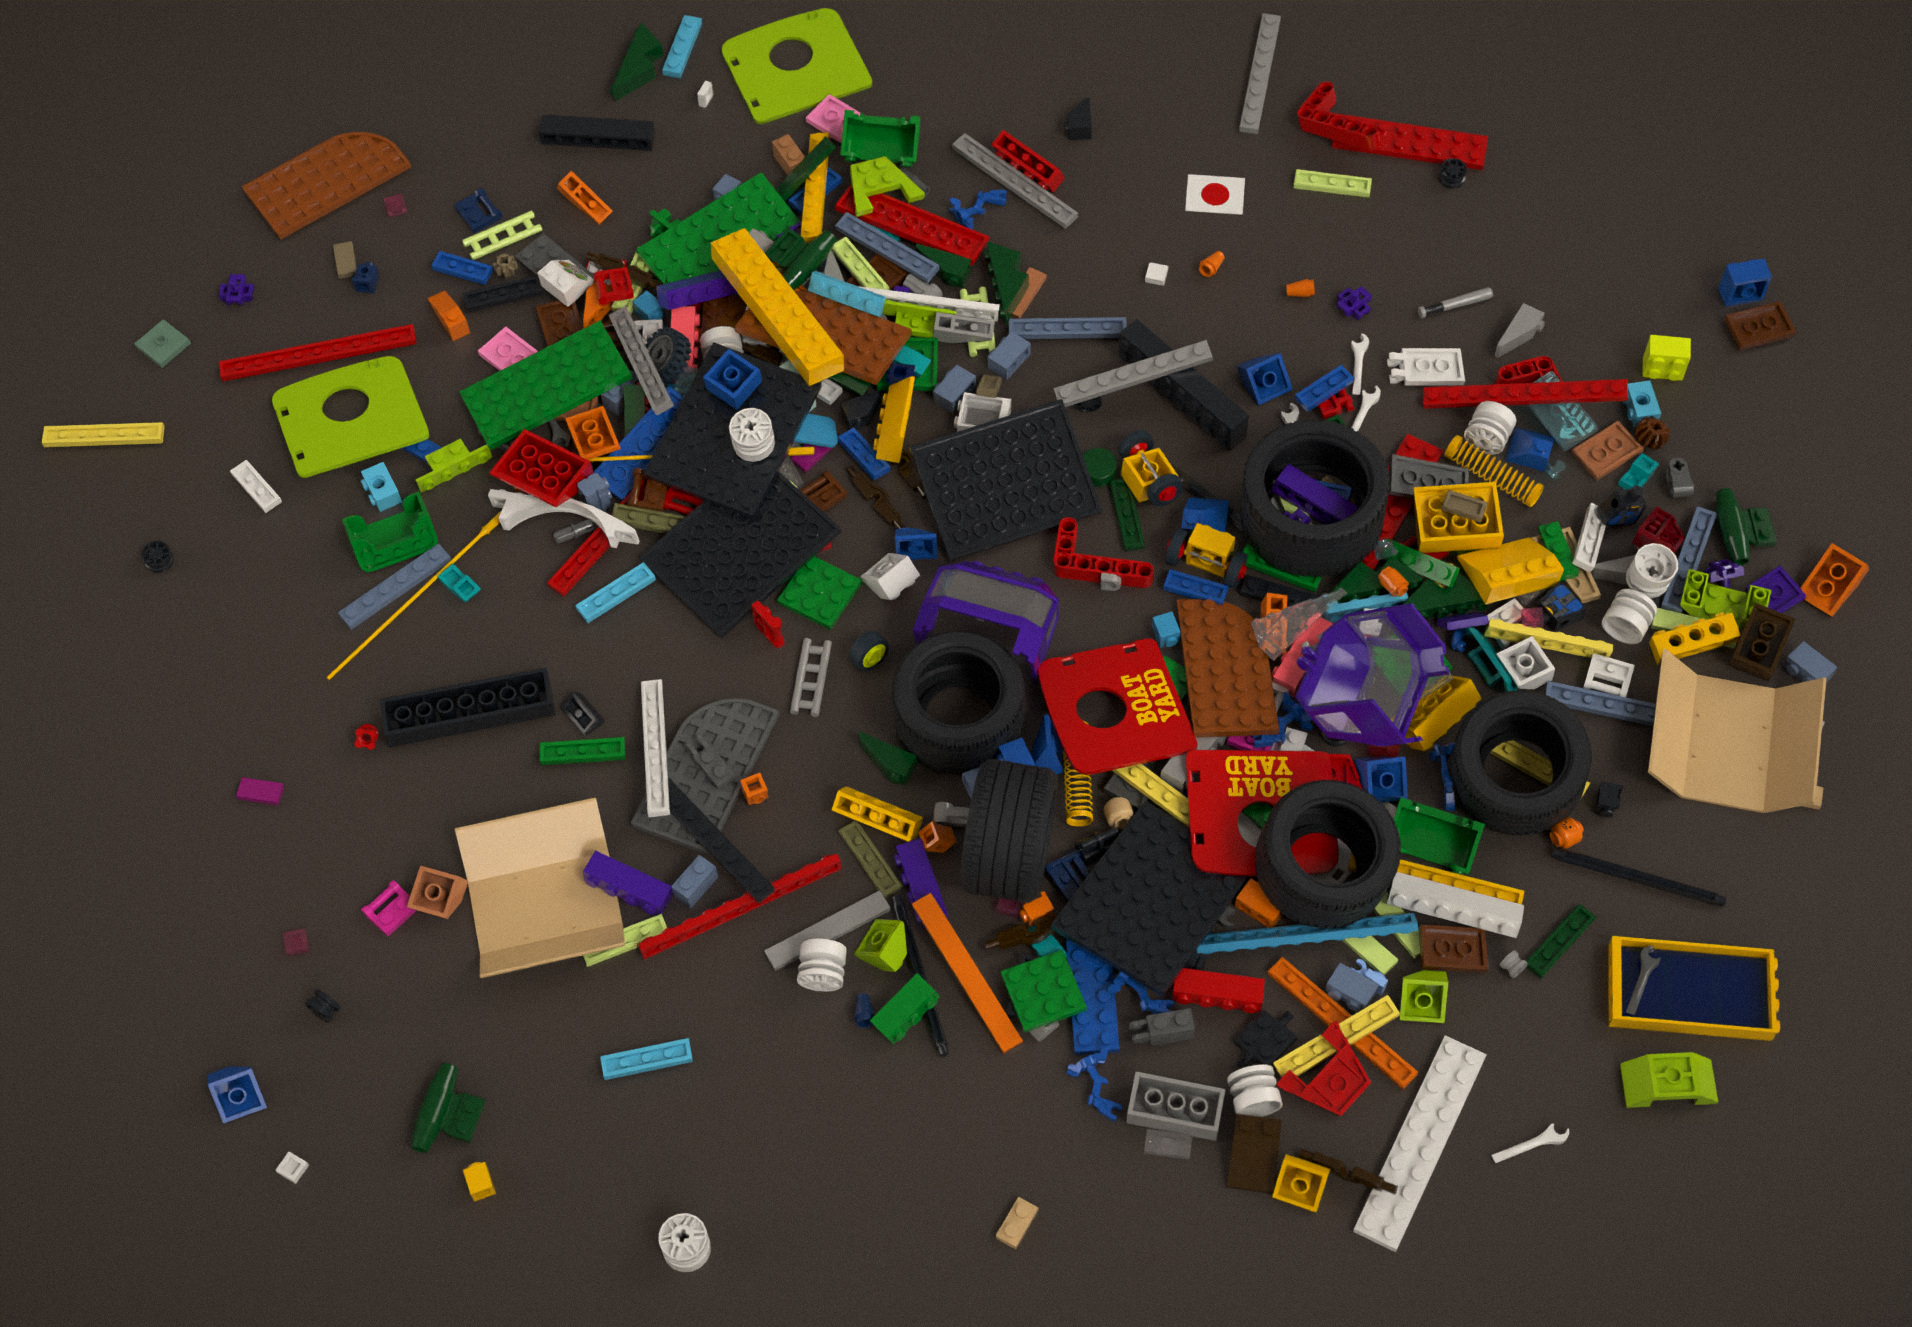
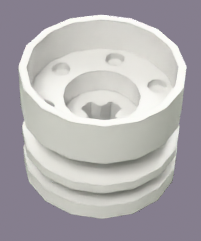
M721 326L712 328L702 334L700 338L703 360L713 342L743 353L740 333L735 332V329L732 327Z
M1492 401L1481 402L1465 430V440H1468L1469 445L1474 443V449L1479 447V452L1485 450L1484 454H1499L1503 451L1516 425V417L1509 408Z
M747 408L733 416L729 430L736 454L743 460L751 462L761 461L768 457L775 445L772 424L768 415L760 409Z
M1652 543L1640 548L1626 572V581L1629 588L1637 590L1649 598L1659 597L1665 593L1678 571L1676 555L1662 544Z
M1622 589L1616 594L1611 607L1607 610L1601 623L1604 630L1614 639L1627 644H1637L1642 641L1648 626L1652 623L1658 610L1652 599L1637 590Z
M809 939L804 941L800 948L799 958L801 964L798 966L797 983L804 988L814 991L827 992L840 989L843 986L844 969L842 967L846 962V947L837 941L829 939Z
M1270 1065L1248 1066L1231 1073L1227 1077L1230 1094L1235 1097L1233 1099L1235 1113L1264 1117L1278 1111L1282 1107L1283 1103L1280 1092L1274 1087L1277 1082L1274 1077V1070Z
M683 1213L668 1218L662 1225L659 1232V1245L667 1264L680 1272H692L701 1268L708 1260L711 1252L710 1239L703 1222L694 1215ZM684 1236H687V1238L684 1239V1242H680V1240H683Z

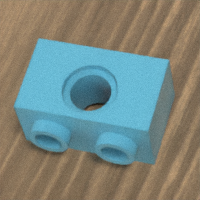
M1651 381L1629 383L1628 401H1623V403L1627 405L1628 419L1632 420L1634 428L1646 416L1649 418L1654 416L1659 420L1661 411Z
M384 462L361 471L364 479L360 481L364 490H369L371 493L368 497L372 506L377 505L381 512L402 503L400 494Z

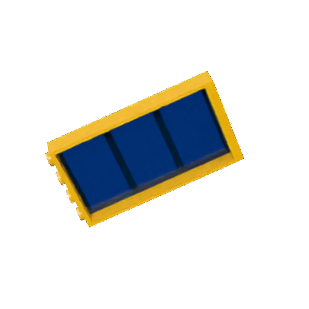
M1612 936L1608 944L1609 1027L1772 1041L1776 1033L1780 1031V1021L1776 1020V1013L1779 1011V999H1776L1779 981L1778 978H1775L1778 959L1774 958L1773 949ZM1653 946V952L1649 953V956L1653 959L1660 958L1659 966L1648 977L1635 1015L1626 1013L1641 971V952L1645 947Z

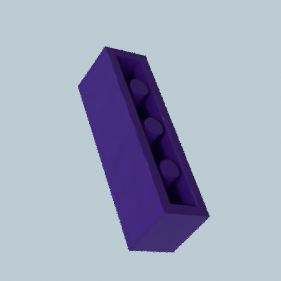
M721 270L656 286L658 305L667 310L738 293Z
M1289 464L1276 479L1271 490L1323 524L1341 521L1356 512L1358 508L1349 500L1344 499L1333 490L1328 489Z
M921 838L896 846L897 854L894 855V860L897 867L901 866L903 873L900 875L903 885H908L910 892H907L910 904L912 905L915 901L931 893L948 919V912ZM914 911L917 924L921 923L923 930H926L916 911Z
M596 850L583 870V879L587 885L603 889L609 896L622 898L624 902L631 906H639L650 915L662 914L673 896L670 885Z

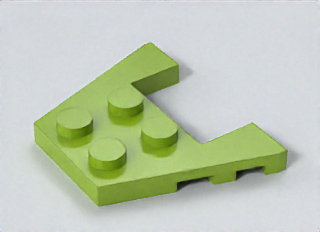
M886 156L853 164L850 167L856 217L873 212V206L868 199L869 196L900 188L908 203L922 200L925 197V193Z

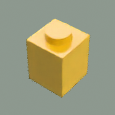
M475 1162L470 1164L468 1168L463 1169L474 1202L496 1194L489 1169L485 1162Z

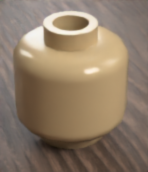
M1112 798L1104 806L1105 817L1112 828L1124 829L1134 816L1130 802L1126 798Z

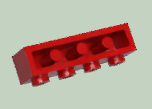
M1004 130L991 144L996 151L995 155L1002 160L1006 159L1009 161V165L1015 169L1022 170L1025 176L1031 180H1036L1037 184L1045 190L1049 189L1054 193L1065 179L1059 168Z
M1183 968L1174 981L1172 1001H1177L1179 1004H1199L1202 1007H1221L1224 1010L1237 1009L1243 1010L1246 1013L1261 1012L1265 979Z

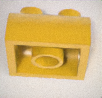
M1286 1154L1272 1197L1317 1212L1330 1169Z

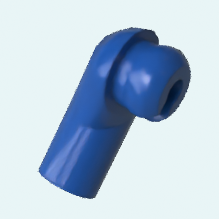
M1465 628L1457 629L1453 632L1451 646L1454 651L1463 652L1466 648V643L1462 641L1463 637L1466 636Z

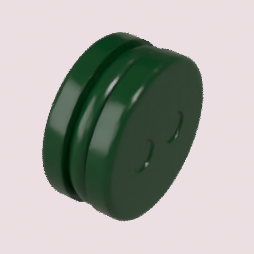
M1092 448L1083 454L1094 487L1106 486L1110 483L1109 480L1115 479L1117 460L1112 452L1104 448Z

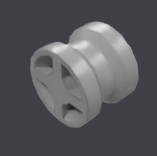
M1515 950L1508 954L1500 963L1503 969L1509 971V976L1512 979L1518 976L1528 965L1525 960L1519 958V954Z

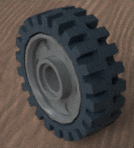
M663 327V329H658V333L654 332L652 334L653 338L649 337L647 339L648 344H645L665 387H668L669 384L672 385L674 383V379L678 380L680 378L679 374L684 373L683 368H687L688 363L686 361L690 360L691 357L688 355L691 353V348H689L691 343L679 331L670 327Z

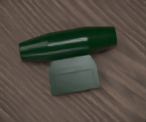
M787 228L765 252V255L778 268H787L782 276L790 287L796 290L825 261L837 239L833 233L825 230L810 243L806 244L802 236Z
M1722 488L1716 492L1717 517L1724 545L1733 563L1743 566L1750 562L1749 543L1755 545V547H1774L1777 544L1768 508H1748L1742 512L1731 488Z
M442 1063L427 1088L415 1120L410 1146L417 1152L428 1153L441 1129L448 1137L471 1143L485 1104V1099L467 1093L454 1095L459 1069L452 1064Z

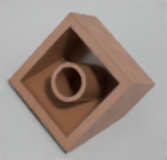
M420 866L407 908L448 919L462 902L468 881L456 875Z

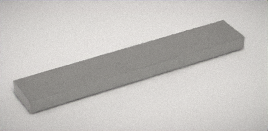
M879 890L764 950L765 955L776 971L799 959L801 944L809 939H829L834 941L891 911L890 906Z

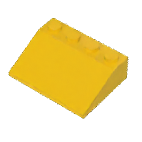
M1496 482L1413 487L1418 551L1430 553L1501 548L1504 533ZM1448 490L1488 502L1481 523L1442 511L1441 508Z
M1530 537L1502 544L1501 548L1481 549L1458 555L1457 557L1485 604L1554 587L1560 581L1564 572L1556 556Z

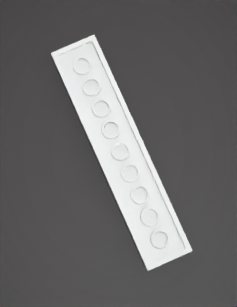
M1446 1035L1444 1036L1379 1175L1384 1178V1181L1398 1185V1190L1393 1195L1384 1190L1380 1192L1372 1189L1353 1232L1394 1252L1397 1251L1487 1054Z

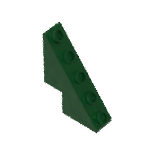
M640 23L639 27L635 29L634 39L628 45V53L623 57L621 69L616 73L615 83L610 87V95L614 96L615 102L655 79V69L652 63L664 56L662 43L643 23Z
M987 242V249H984L985 261L989 260V263H987L988 273L993 275L991 278L992 288L997 290L995 292L996 303L1001 305L999 306L1000 318L1004 317L1005 323H1007L1029 287V274L1018 271L1022 266L1021 252Z
M1393 557L1378 572H1375L1360 561L1327 596L1325 608L1333 603L1341 604L1353 599L1362 600L1373 595L1382 596L1389 594L1378 579L1380 572L1388 566L1392 569L1395 568L1409 582L1407 593H1414L1422 585L1423 578Z
M1460 573L1456 577L1453 587L1447 586L1446 589H1443L1427 578L1404 603H1413L1425 620L1435 617L1443 618L1456 613L1464 614L1472 610L1481 611L1489 607V604L1484 603L1473 583Z

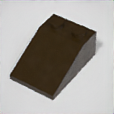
M1755 603L1729 662V666L1769 681L1796 619Z
M1236 1113L1227 1188L1273 1194L1282 1120Z

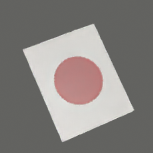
M1188 174L1185 211L1243 215L1245 178Z

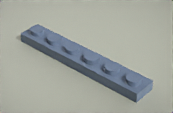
M848 212L835 225L837 231L927 283L939 270V265Z
M1126 317L1009 319V334L1014 332L1023 339L1119 338L1120 331L1127 327Z
M1697 506L1678 558V571L1668 586L1661 609L1682 613L1683 608L1680 606L1688 569L1697 571L1717 515L1716 512Z
M438 543L338 612L339 617L352 630L451 561V557Z
M1551 681L1547 683L1545 694L1559 700L1558 702H1562L1570 709L1654 726L1656 704Z

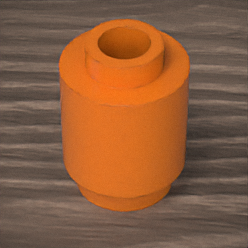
M1388 566L1378 575L1380 584L1393 597H1401L1408 591L1409 582L1395 568L1392 569Z

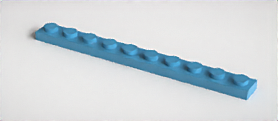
M1414 913L1363 918L1351 925L1335 929L1313 928L1301 924L1213 933L1207 935L1197 949V953L1232 952L1236 949L1253 950L1265 946L1299 945L1304 942L1320 943L1324 940L1341 941L1346 938H1366L1373 935L1387 936L1392 933L1408 934L1412 931H1418V923Z

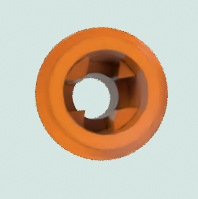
M1216 251L1202 260L1199 266L1200 273L1205 277L1214 276L1225 259L1224 254Z
M1307 278L1286 285L1287 296L1310 298V296L1315 295L1314 280Z

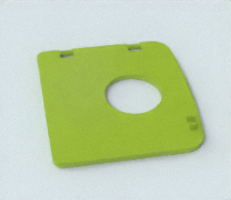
M832 9L814 10L758 27L727 40L722 46L723 57L754 121L758 124H764L818 106L829 94L839 99L866 90L872 86V78L839 14ZM785 40L802 41L813 52L811 61L805 67L794 71H786L774 66L769 59V54L776 44ZM737 60L739 65L733 66L731 61ZM757 100L759 106L753 107L751 102Z
M385 356L328 371L283 387L272 398V403L297 474L302 478L425 441L430 436L403 364L396 357ZM340 390H359L369 398V405L366 411L358 418L350 421L339 422L331 420L324 415L322 410L325 400ZM288 410L289 415L282 416L281 411ZM303 453L305 458L298 460L297 455Z

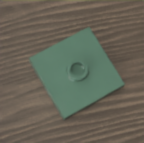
M163 319L134 344L138 350L163 368L189 346L191 342Z

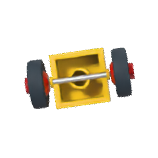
M1138 430L1127 435L1119 444L1118 452L1123 459L1120 475L1139 503L1150 500L1155 506L1168 505L1181 495L1183 483L1161 449H1153L1154 441L1147 431Z
M1197 523L1188 541L1189 533L1182 529L1176 530L1166 547V563L1176 566L1182 556L1186 555V564L1223 578L1226 574L1225 585L1231 588L1237 587L1241 578H1244L1246 574L1248 554L1237 551L1233 556L1234 536L1227 532L1215 530L1208 525Z

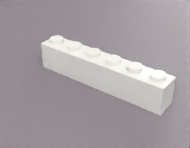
M1399 872L1396 873L1391 883L1387 900L1389 905L1517 938L1524 905Z

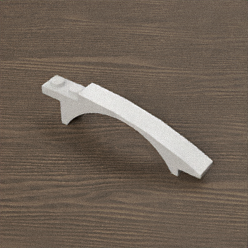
M490 489L488 494L492 506L502 508L499 520L503 530L509 531L522 521L539 514L570 512L584 516L596 523L604 531L610 546L613 548H617L619 542L637 545L640 542L636 530L623 521L594 506L571 498L556 508L530 494L526 495L521 492L513 493L502 489Z

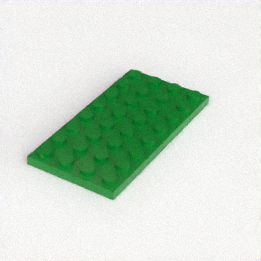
M761 172L636 249V253L663 285L720 271L712 260L711 242L743 228L749 233L754 228L757 231L764 232L772 241H776L777 235L800 221Z
M598 321L459 392L491 451L515 439L524 429L530 431L633 379L603 324L601 321Z

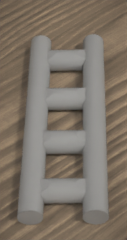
M809 638L803 639L790 708L791 714L797 715L799 708L811 709V716H819L832 645L831 641L825 640L822 647L812 646L811 639ZM809 653L821 655L820 665L807 663ZM805 673H818L816 683L804 682ZM802 690L815 691L813 701L801 700Z

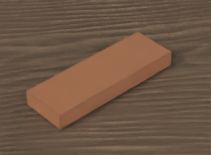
M1029 267L1026 272L1029 274V287L1011 317L1015 319L1022 317L1045 282L1047 274Z

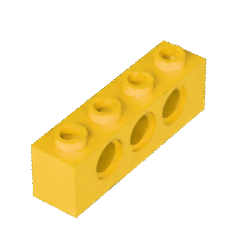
M1725 612L1714 615L1709 620L1702 618L1694 621L1692 625L1685 626V624H1681L1668 632H1665V630L1655 632L1649 641V645L1657 665H1661L1663 649H1667L1676 658L1681 659L1738 642L1741 634L1733 613L1725 614ZM1715 628L1718 630L1719 634L1714 635L1709 631V629ZM1689 634L1697 635L1699 640H1692ZM1669 640H1676L1679 646H1672Z
M847 786L838 790L832 807L834 812L908 842L918 836L924 818Z

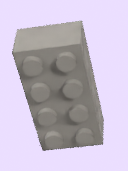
M1136 1072L1126 1123L1216 1141L1225 1089Z

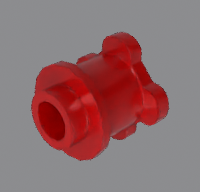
M371 724L362 725L355 732L357 740L354 744L357 748L367 747L369 750H372L376 746L375 741L379 736L378 730Z

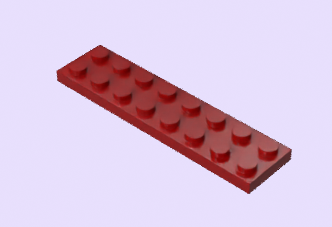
M1339 114L1376 125L1379 129L1381 146L1376 150H1366L1333 140L1332 148L1442 164L1450 158H1456L1463 161L1467 168L1483 170L1488 136Z
M852 183L837 202L835 211L843 214L848 212L856 217ZM883 193L868 197L873 206L872 213L856 217L865 223L914 243L971 259V266L977 261L990 239V236Z
M1407 434L1395 455L1438 463L1444 450ZM1388 494L1380 539L1376 543L1375 548L1371 550V553L1362 561L1372 570H1376L1382 559L1380 554L1386 539H1394L1414 505V499Z

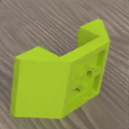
M1688 569L1680 606L1691 616L1709 620L1714 615L1725 612V614L1733 613L1739 631H1743L1755 603L1768 608L1771 595L1770 589L1750 585L1748 592L1745 593L1707 583L1709 574Z
M1694 1052L1647 1054L1620 1064L1627 1108L1650 1107L1653 1100L1694 1099L1695 1105L1718 1104L1712 1062L1709 1058Z

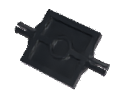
M1262 1009L1234 1038V1044L1242 1049L1245 1054L1237 1062V1065L1242 1069L1253 1061L1260 1065H1270L1272 1067L1273 1062L1277 1061L1297 1040V1035L1286 1026L1294 1018L1293 1014L1286 1011L1280 1019H1277Z

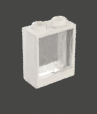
M964 392L963 400L958 402V412L960 413L959 416H955L954 428H957L958 432L1009 416L1011 414V399L978 396Z

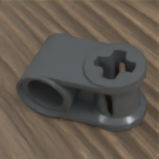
M1673 458L1665 473L1670 497L1693 496L1694 485L1686 461L1682 458Z

